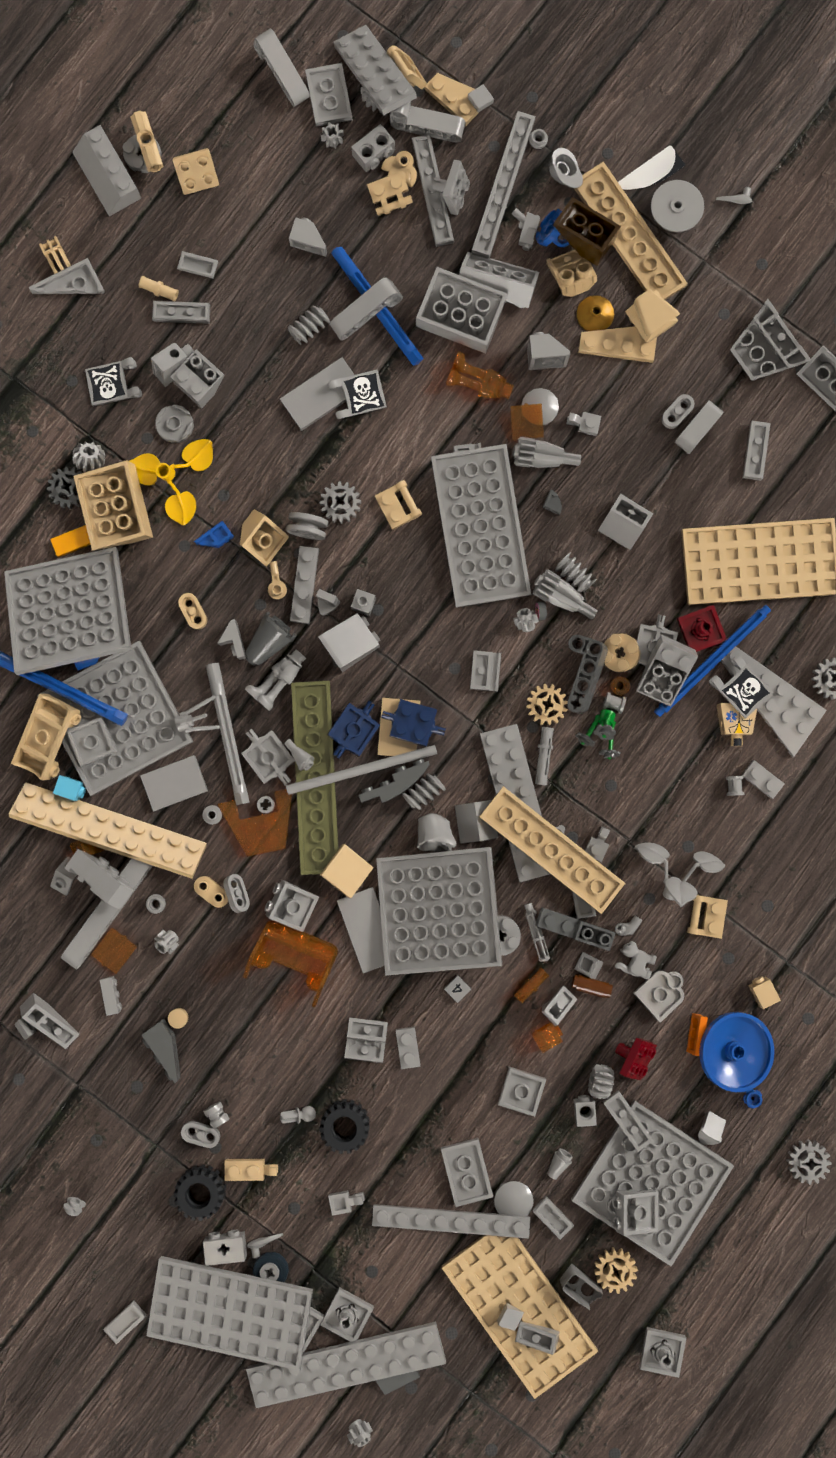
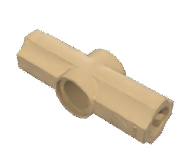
M142 111L134 112L130 117L148 172L160 171L164 166L147 113Z

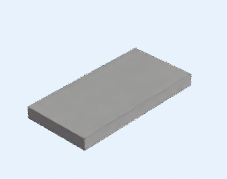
M341 357L280 398V401L300 430L303 431L346 402L343 386L329 389L328 382L353 376L354 373L343 357Z
M371 887L355 893L352 898L344 897L337 900L362 972L366 973L385 966L380 904L374 888Z

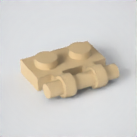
M402 171L367 184L373 203H382L381 207L376 208L378 216L382 214L388 215L392 210L400 207L403 209L406 205L413 203L411 195L403 198L402 193L409 191ZM397 196L398 200L387 203V199Z

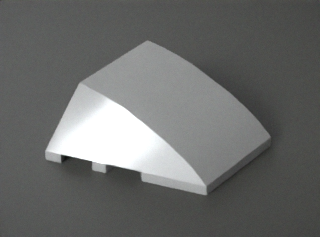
M769 299L766 300L760 311L730 349L751 381L812 361L780 318L779 313Z

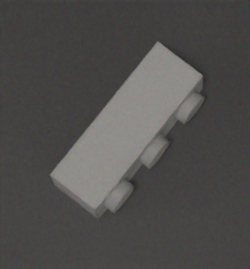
M114 976L100 979L106 1016L120 1013L122 1005L118 999L120 994L116 988L117 980Z

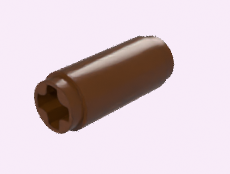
M574 975L571 988L602 998H610L613 985L582 975Z

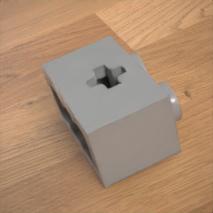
M230 1230L226 1234H220V1232L209 1233L203 1241L205 1266L244 1262L247 1257L245 1231Z

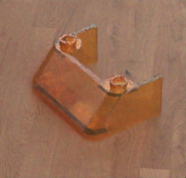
M272 920L265 925L249 957L243 978H247L252 966L264 969L268 968L272 961L308 975L306 979L307 987L317 992L312 1003V1007H316L337 957L338 949L329 942Z

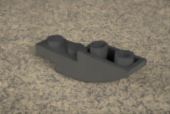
M424 759L413 762L414 766L406 769V766L395 769L396 773L392 774L395 782L391 783L390 780L379 783L380 787L374 790L372 786L361 790L362 794L359 795L361 802L380 796L382 803L400 795L424 774L430 765L429 761L424 762Z
M543 907L540 909L535 924L537 927L608 951L611 949L616 934L605 928Z

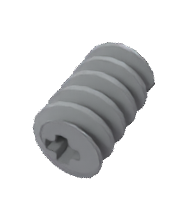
M313 305L311 306V312L305 311V316L301 315L299 317L300 322L295 320V327L289 325L288 330L292 337L301 345V340L305 343L308 342L307 335L313 338L312 331L319 333L317 326L325 328L323 321L330 323V320L322 308L318 305L317 307Z
M570 552L557 564L555 571L562 570L560 577L568 576L565 582L573 581L571 586L573 588L578 586L577 592L584 593L597 579L591 581L592 574L585 575L587 568L580 570L579 568L582 563L574 564L576 557L569 558Z
M427 773V781L421 778L422 785L415 783L416 790L408 788L410 795L402 793L413 810L414 808L421 810L420 803L427 805L426 798L434 800L432 793L439 796V788L443 791L446 790L435 774L432 776Z

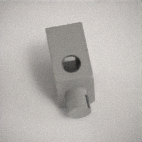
M173 343L151 357L153 374L165 387L172 382L170 376L194 352L192 347L186 344L180 348L176 343Z

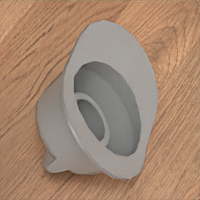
M565 148L556 149L553 152L552 162L549 167L552 178L559 184L570 188H579L583 183V178L575 156Z

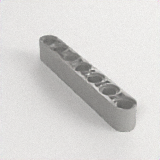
M131 859L119 876L126 878L130 882L128 885L135 891L153 865ZM101 900L66 948L61 959L77 970L121 909Z

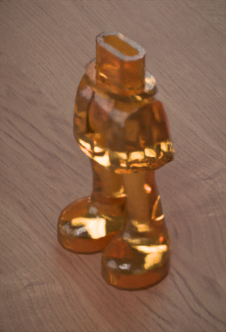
M460 351L456 355L453 367L446 381L448 386L461 385L479 391L478 396L500 399V397L509 399L514 385L507 383V380H504V377L491 368L484 370L468 364L465 361L464 353ZM459 372L477 377L482 380L481 382L470 379L468 377L461 375Z

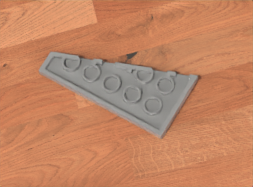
M734 647L721 660L722 664L733 677L740 670L731 663V660L736 655H740L756 675L774 692L757 708V711L776 733L777 738L784 744L789 754L794 757L827 710L738 647Z

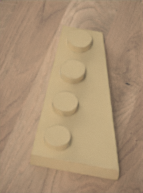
M635 326L581 332L578 353L653 363L657 337L651 342H646L640 336V332Z

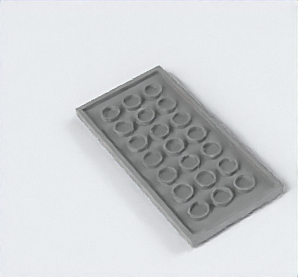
M503 444L431 456L456 608L530 596L531 589L507 445Z

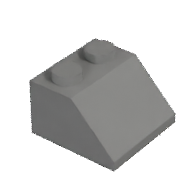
M543 332L533 333V335H530L527 345L529 370L566 367L570 351L550 334H544Z

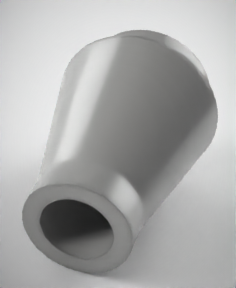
M561 1148L555 1151L547 1171L548 1176L557 1180L559 1175L572 1163V1155Z

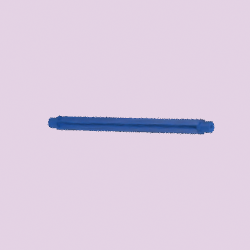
M767 605L758 609L686 678L671 707L664 703L659 704V707L654 711L656 715L661 717L664 713H667L767 617L766 615L771 609Z

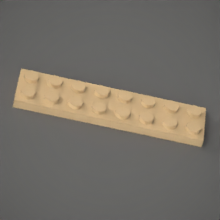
M604 161L583 174V183L579 188H574L585 205L621 226L613 246L645 292L649 289L657 290L661 297L666 300L685 288L688 283Z
M504 786L479 816L600 914L604 912L625 885L621 879Z

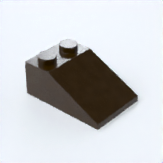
M573 197L553 224L582 258L596 266L599 265L615 242L621 228L619 224Z

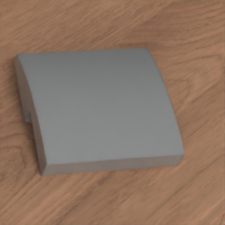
M349 1018L344 1059L383 1063L388 1022Z

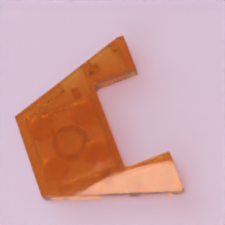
M287 789L275 792L278 812L240 819L235 800L218 804L247 857L286 848L292 794L288 795Z

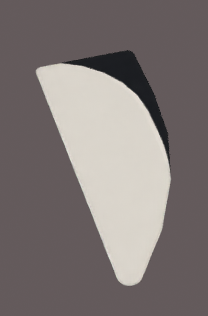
M670 145L618 183L623 190L648 187L672 176L683 168L685 163Z

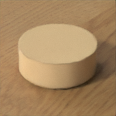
M182 1008L172 1010L168 1015L170 1026L178 1029L186 1025L188 1022L187 1012Z

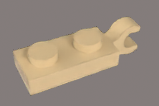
M264 1159L225 1160V1181H264L265 1175L277 1176L278 1164L265 1165Z

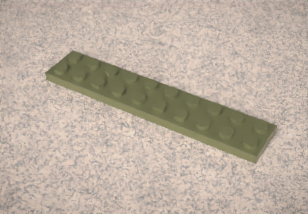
M330 681L291 683L294 744L315 758L313 761L314 765L307 771H300L295 762L297 783L335 772L333 739L327 736L332 728ZM335 782L297 792L301 875L321 874L339 850Z

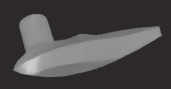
M745 187L743 194L716 197V200L737 204L751 203V188Z
M283 1233L258 1238L249 1242L247 1247L251 1249L252 1258L260 1257L259 1248L282 1237Z

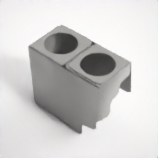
M573 1264L568 1267L559 1279L563 1291L589 1310V1304L603 1296L601 1286ZM577 1275L579 1277L577 1283H568L572 1276ZM584 1283L589 1284L595 1289L591 1296L582 1294L581 1287Z

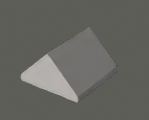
M492 800L455 805L460 843L498 838L497 831L479 817Z

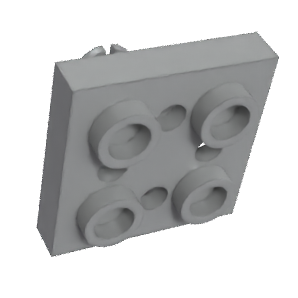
M454 160L448 179L435 178L434 181L436 182H433V190L442 191V196L450 214L458 215L459 210L463 207L464 194L469 189L470 181L462 162Z
M339 1287L320 1325L350 1342L356 1341L374 1306Z
M646 1327L639 1364L640 1370L679 1378L686 1336Z

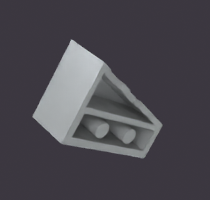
M77 849L64 868L68 872L79 875L77 879L82 883L85 881L91 887L90 890L105 903L121 909L134 891L128 885L130 882L123 876H119L120 872L117 869L108 866L109 861L100 856L98 859Z

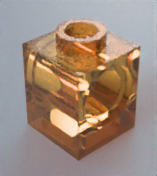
M552 1022L531 1033L542 1053L563 1042L560 1037L563 1035L558 1025L554 1026Z

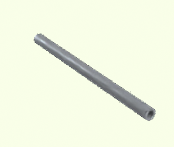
M435 745L286 785L288 795L433 756L437 754Z

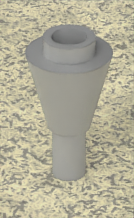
M291 739L284 743L292 752L291 754L300 771H307L314 765L313 761L315 758L297 747Z

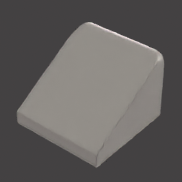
M582 952L574 969L589 978L596 979L603 962Z
M23 1018L14 1024L25 1040L36 1033L34 1026Z
M506 1302L497 1320L498 1325L515 1331L524 1312Z

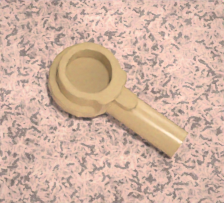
M277 561L270 562L272 583L268 587V593L273 599L279 600L286 595L287 587L280 581Z

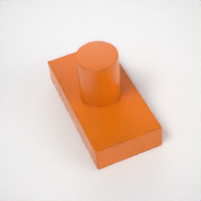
M692 1013L686 1052L694 1056H700V1043L707 1027L708 1017Z

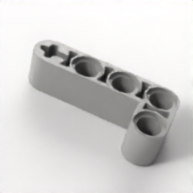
M270 28L254 38L253 45L258 56L262 60L265 59L292 106L295 107L310 97L309 91L274 31Z
M411 101L390 113V124L394 129L418 135L430 134L432 138L450 142H460L462 139L465 120L459 116L411 106Z
M385 277L338 314L330 322V326L340 340H345L384 307L397 305L403 299V296L394 283Z

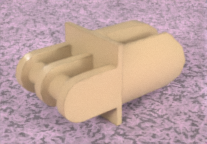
M56 236L51 241L49 239L46 240L47 243L43 245L39 244L54 274L58 273L52 260L56 261L61 271L65 269L59 258L60 256H62L67 267L71 266Z

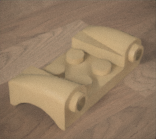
M39 694L11 764L34 773L40 780L55 778L60 770L58 767L59 763L54 761L67 729L79 724L81 720L80 710L49 694Z

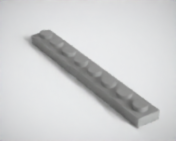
M520 111L517 112L472 248L473 254L490 258L536 116Z
M374 1204L372 1226L529 1239L530 1216Z

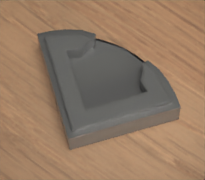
M550 490L543 508L560 515L562 510L560 498L556 492Z

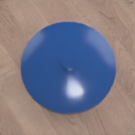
M743 1012L725 1013L713 1020L706 1028L700 1043V1062L706 1076L718 1087L731 1092L751 1090L763 1082L773 1065L774 1043L772 1036L765 1024L750 1014Z

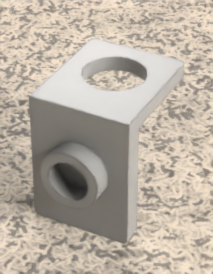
M67 857L55 870L50 885L51 888L66 896L69 894L73 880L77 876V874L68 872L64 868L71 859L70 857Z

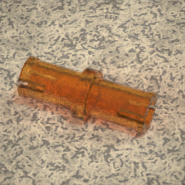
M540 967L530 979L525 980L526 983L514 996L523 1004L533 992L538 991L537 988L549 975Z

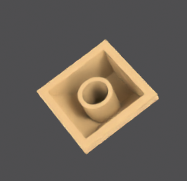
M254 509L242 524L240 545L267 567L289 536L268 517Z

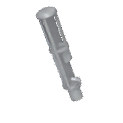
M532 903L524 905L526 909L525 916L539 961L546 962L550 959L542 930L535 926V915L537 912L533 909ZM542 940H543L544 945H545V948H546L547 956H546V953H545V949H544ZM536 942H537V944H538L539 951H540V954H541V957H542V958H540V955H539V952H538V948H537Z

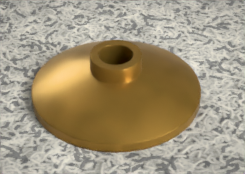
M601 296L585 298L577 309L578 323L586 331L606 330L614 319L612 304ZM597 309L600 313L594 314L593 310Z

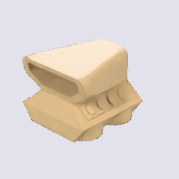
M652 289L638 296L634 304L625 311L629 316L630 322L635 325L640 332V336L646 342H651L678 322L676 317L680 315L678 310L665 301L657 290L653 291Z

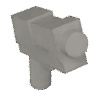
M516 208L512 215L520 221L518 227L522 229L518 245L523 246V250L529 251L533 246V239L538 229L540 216L529 212L525 216Z

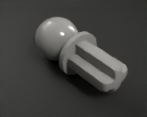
M305 1106L301 1111L297 1107L295 1110L281 1112L280 1120L283 1124L292 1122L299 1124L301 1119L305 1122H311L316 1116V1111L311 1106Z

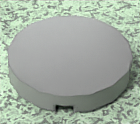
M179 405L162 408L155 420L156 429L160 437L171 443H180L186 440L192 434L194 428L191 414L187 409Z

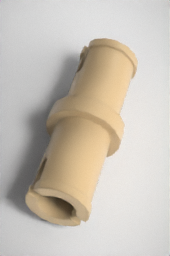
M142 276L139 282V288L153 292L157 297L163 296L174 302L178 297L179 290L168 287L161 281L156 282Z

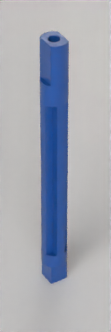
M336 247L331 254L361 295L371 288L370 284L343 247ZM384 307L376 316L413 366L418 365L424 358L389 310Z
M0 651V666L15 673L13 657ZM41 671L19 675L120 726H123L127 721V713L109 706Z

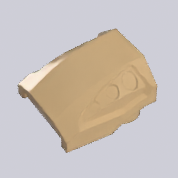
M575 249L553 259L549 258L546 260L563 296H576L588 291L597 282V275L591 263L582 258Z

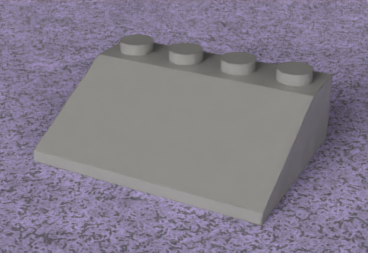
M437 267L417 314L416 327L486 354L508 294Z

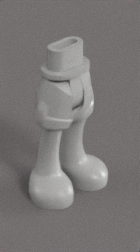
M295 649L291 655L287 654V657L272 667V673L259 687L248 685L245 690L270 711L273 708V702L286 684L290 685L299 669L302 668L301 663L306 659L305 656ZM276 683L272 690L267 694L270 688Z

